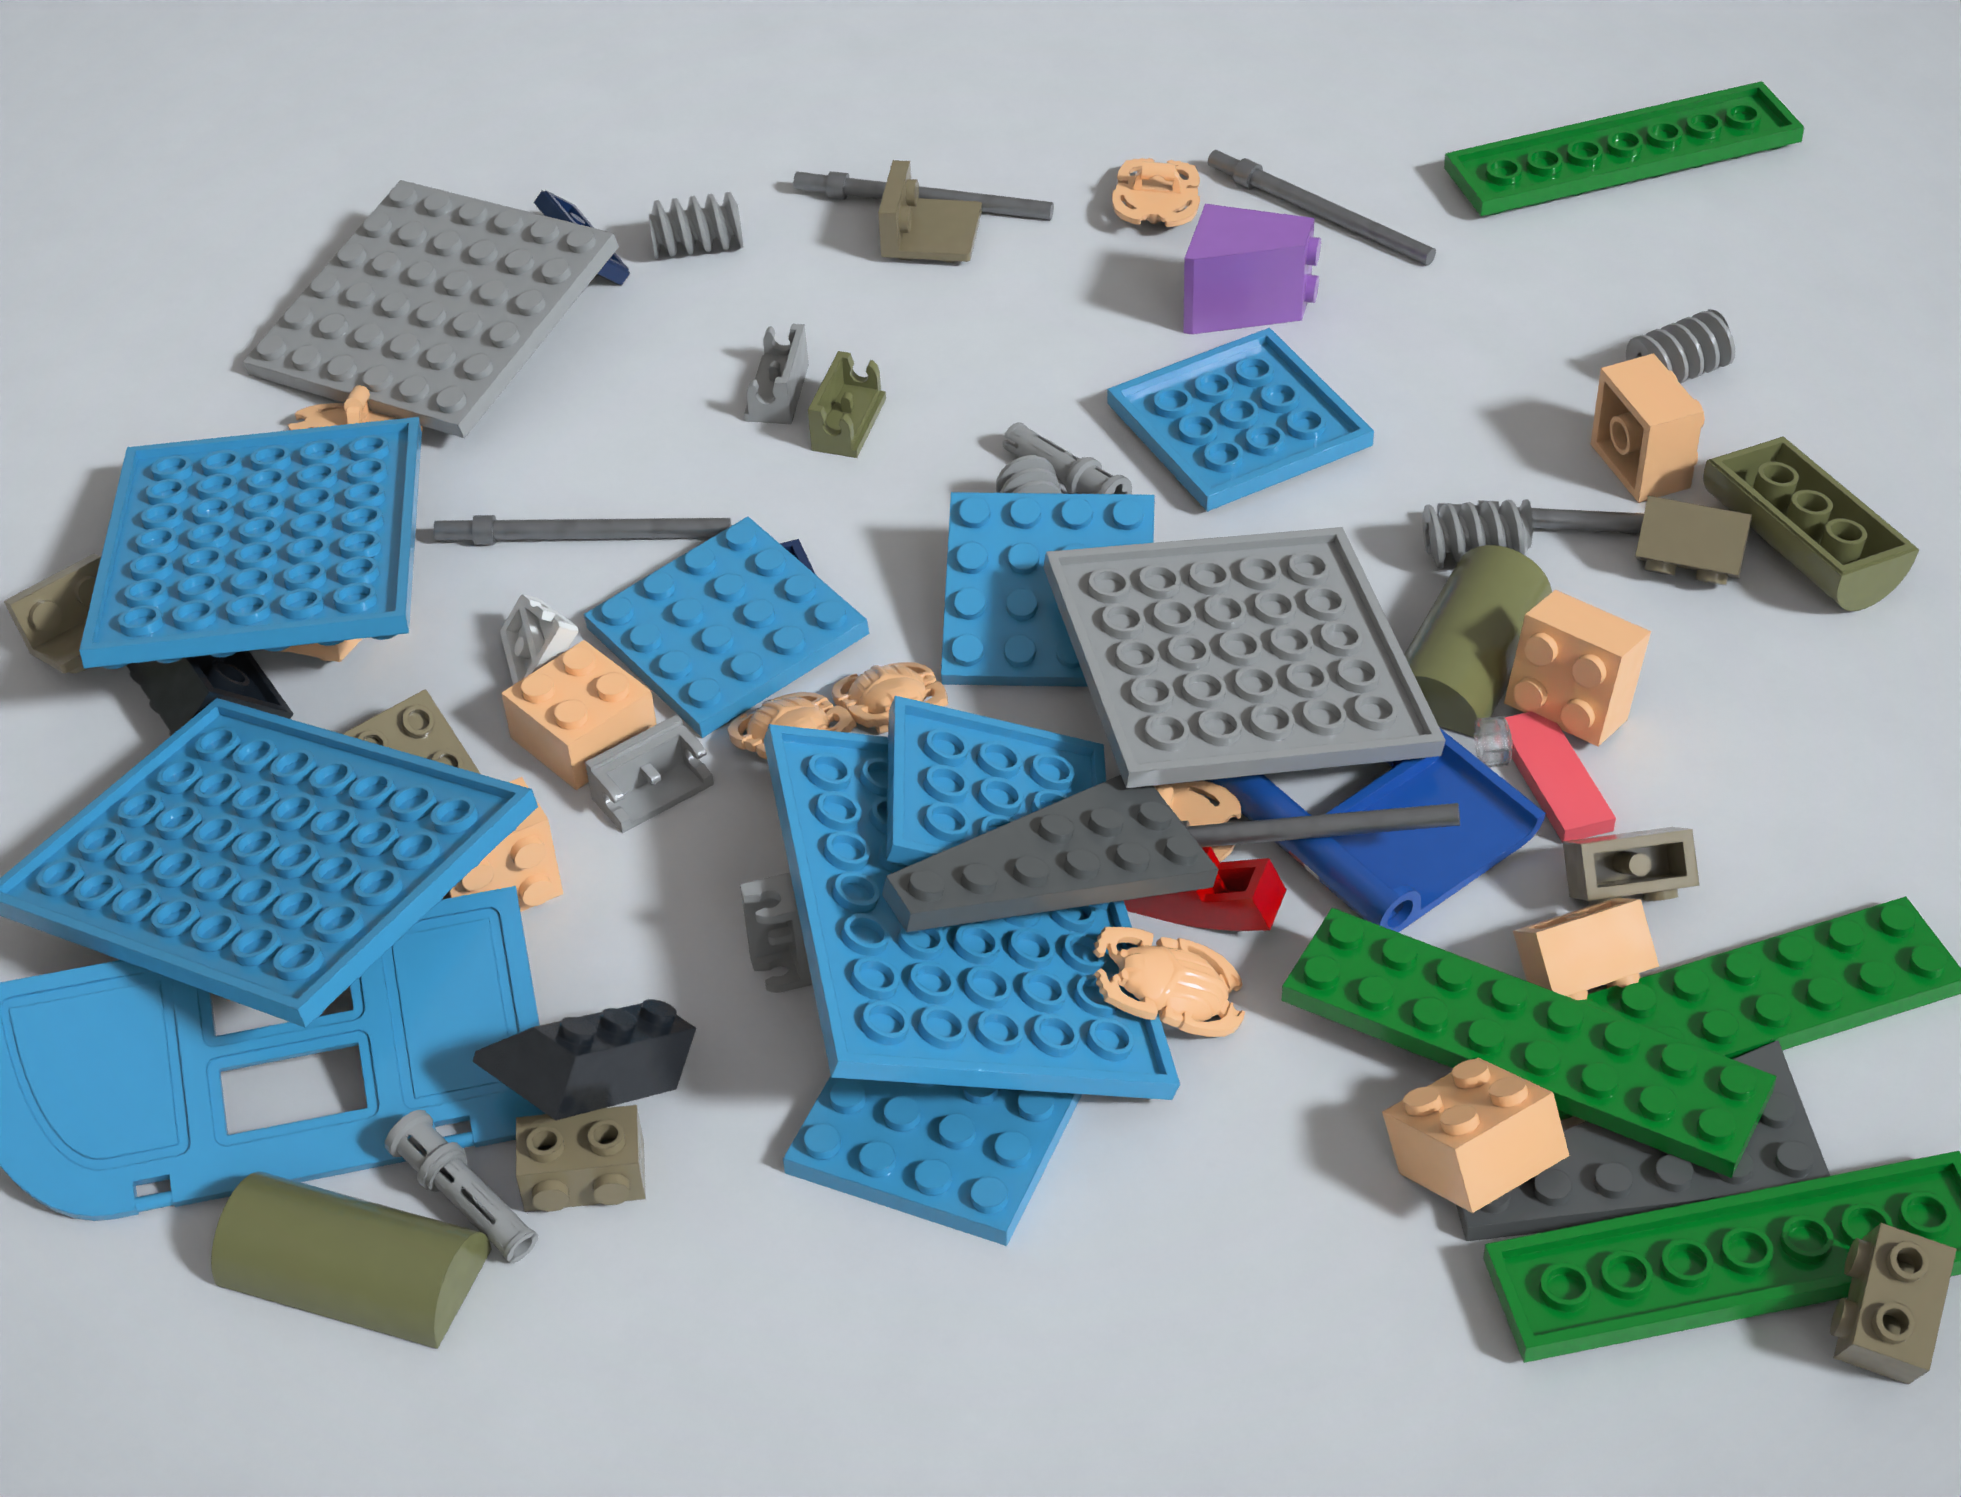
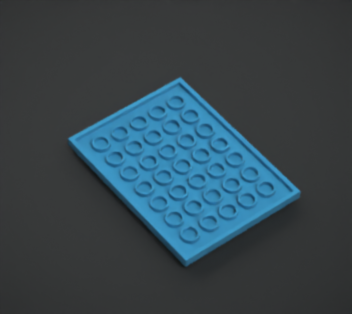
M419 417L127 447L79 649L84 669L94 667L118 669L131 663L149 661L173 663L182 658L204 655L227 657L236 652L260 649L275 652L285 650L290 646L315 643L331 646L339 644L344 640L370 637L377 640L393 638L398 634L409 633L422 439Z
M216 698L0 878V916L306 1028L355 980L360 978L395 942L400 940L434 905L439 903L472 869L477 867L497 845L515 831L538 805L532 789Z
M769 724L763 741L831 1078L1173 1100L1180 1086V1081L1159 1013L1155 1020L1143 1019L1105 1002L1103 995L1099 993V986L1096 984L1097 978L1094 976V973L1101 968L1106 972L1109 981L1114 975L1119 973V967L1111 959L1107 949L1104 957L1097 958L1093 951L1096 949L1094 943L1097 941V936L1101 934V930L1104 927L1132 928L1124 900L1110 902L1106 910L1082 906L906 932L882 896L886 876L908 867L886 861L888 737ZM1119 943L1116 945L1119 951L1121 949L1128 950L1129 948L1138 947L1132 943ZM1119 986L1121 991L1128 997L1140 1001L1132 993L1126 991L1124 987Z

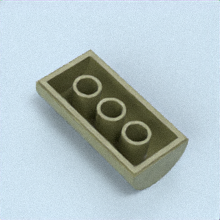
M1784 436L1706 461L1703 482L1707 491L1730 511L1751 514L1750 528L1847 611L1863 610L1881 601L1901 583L1915 562L1919 549Z
M1485 545L1466 552L1458 561L1404 654L1438 726L1478 739L1508 687L1525 614L1552 593L1550 582L1542 569L1530 558L1516 550L1503 546Z
M259 1171L248 1175L238 1184L221 1213L213 1239L211 1269L217 1286L438 1349L492 1248L486 1234Z

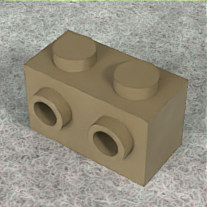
M1648 496L1635 557L1637 560L1646 561L1644 568L1646 571L1675 576L1676 568L1680 567L1697 571L1696 580L1726 585L1728 577L1738 579L1740 577L1752 515Z
M1666 827L1562 841L1569 897L1586 900L1589 906L1613 898H1623L1622 896L1642 893L1644 901L1673 899L1678 897L1679 888L1700 886L1693 829Z
M637 1105L603 1108L556 1121L547 1114L516 1117V1179L524 1212L539 1210L554 1212L567 1207L596 1204L618 1205L625 1201L646 1199L644 1139Z
M1883 1223L1876 1226L1862 1239L1856 1238L1849 1249L1844 1267L1845 1275L1852 1277L1847 1299L1841 1298L1838 1302L1830 1326V1334L1838 1337L1833 1358L1908 1385L1930 1371L1957 1249Z

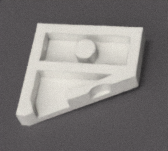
M524 594L520 595L500 630L513 685L567 651L578 633V628L575 624L543 600Z

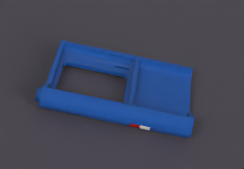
M1441 728L1440 730L1446 740L1441 756L1388 761L1387 763L1392 767L1391 770L1325 814L1458 803L1460 826L1274 841L1362 919L1398 933L1524 846L1538 832L1546 814ZM1263 774L1205 780L1227 788L1236 796L1241 806V813L1250 821L1312 816Z

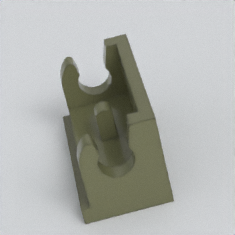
M837 352L808 408L812 451L853 458L858 457L886 401V391H881L880 370L873 360H870L866 368L868 376L861 377L853 370L854 361L851 353Z

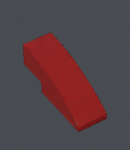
M1211 846L1201 848L1219 869L1212 888L1124 900L1128 912L1174 924L1229 931H1269L1287 889L1269 858L1219 862Z

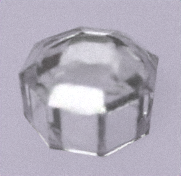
M1503 716L1477 718L1474 724L1477 758L1489 768L1508 766L1512 759L1513 736L1507 720Z

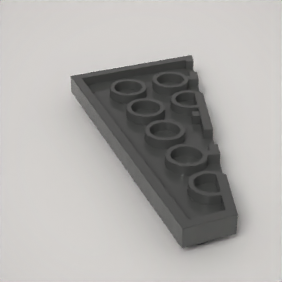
M1119 775L887 875L882 896L905 931L911 932L1212 888L1219 869L1154 786L1126 788L1122 776Z
M1777 1040L1733 1059L1773 1074L1777 1078L1773 1093L1732 1178L1585 1121L1563 1131L1569 1152L1567 1158L1474 1213L1456 1205L1465 1240L1475 1241L1543 1233L1830 1176L1779 1041Z

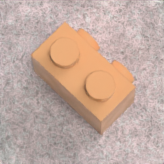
M1613 898L1513 931L1527 982L1575 1000L1587 999V990L1606 984V988L1616 985L1624 988L1630 984L1638 983L1640 972L1659 967L1641 899Z

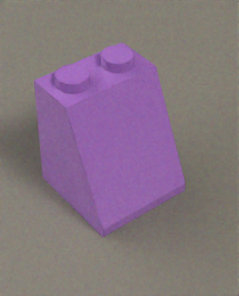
M1205 204L1184 258L1183 333L1200 334L1302 321L1307 303H1315L1319 287V276L1312 275V265L1317 266L1321 249V238L1314 237L1315 218Z

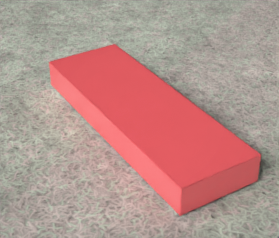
M1532 711L1498 719L1496 733L1542 810L1546 813L1545 815L1561 841L1584 839L1614 831L1615 815L1558 723Z

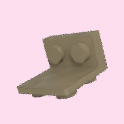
M893 160L878 211L881 257L898 258L901 260H942L948 263L970 261L982 214V203L979 201L918 198L919 183L917 179H911L910 161Z
M96 554L78 561L4 601L29 653L64 674L68 672L74 674L89 669H84L79 649L101 557Z
M426 689L343 733L347 736L480 774Z

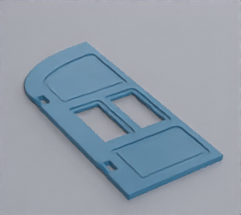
M516 886L442 899L416 922L400 940L395 942L376 960L360 978L350 985L354 1010L318 1016L306 1028L287 1022L216 1036L211 993L122 960L0 982V1167L17 1186L49 1209L75 1219L101 1221L139 1215V1212L173 1205L179 1207L230 1197L244 1178L259 1171L297 1182H305L406 1162L403 1157H393L386 1150L385 1140L390 1130L402 1117L416 1110H425L431 1116L435 1130L439 1126L470 1120L472 1131L443 1137L448 1143H458L462 1148L471 1146L477 1148L516 1140V1117L546 1113L472 1062L475 1051L532 1027L540 1026ZM359 1045L368 1108L228 1135L221 1072ZM170 1180L171 1191L137 1197L136 1186Z

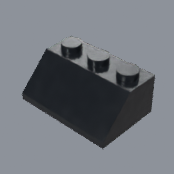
M249 651L236 652L227 657L204 655L182 658L173 663L149 661L126 665L130 670V677L140 685L150 700V707L160 715L170 730V736L216 698L291 719L294 714Z
M648 999L640 1004L621 1008H607L603 1012L581 1017H566L558 1022L532 1027L475 1051L472 1062L556 1121L676 1090L696 1027L676 1015V1009L670 1004L660 1000Z

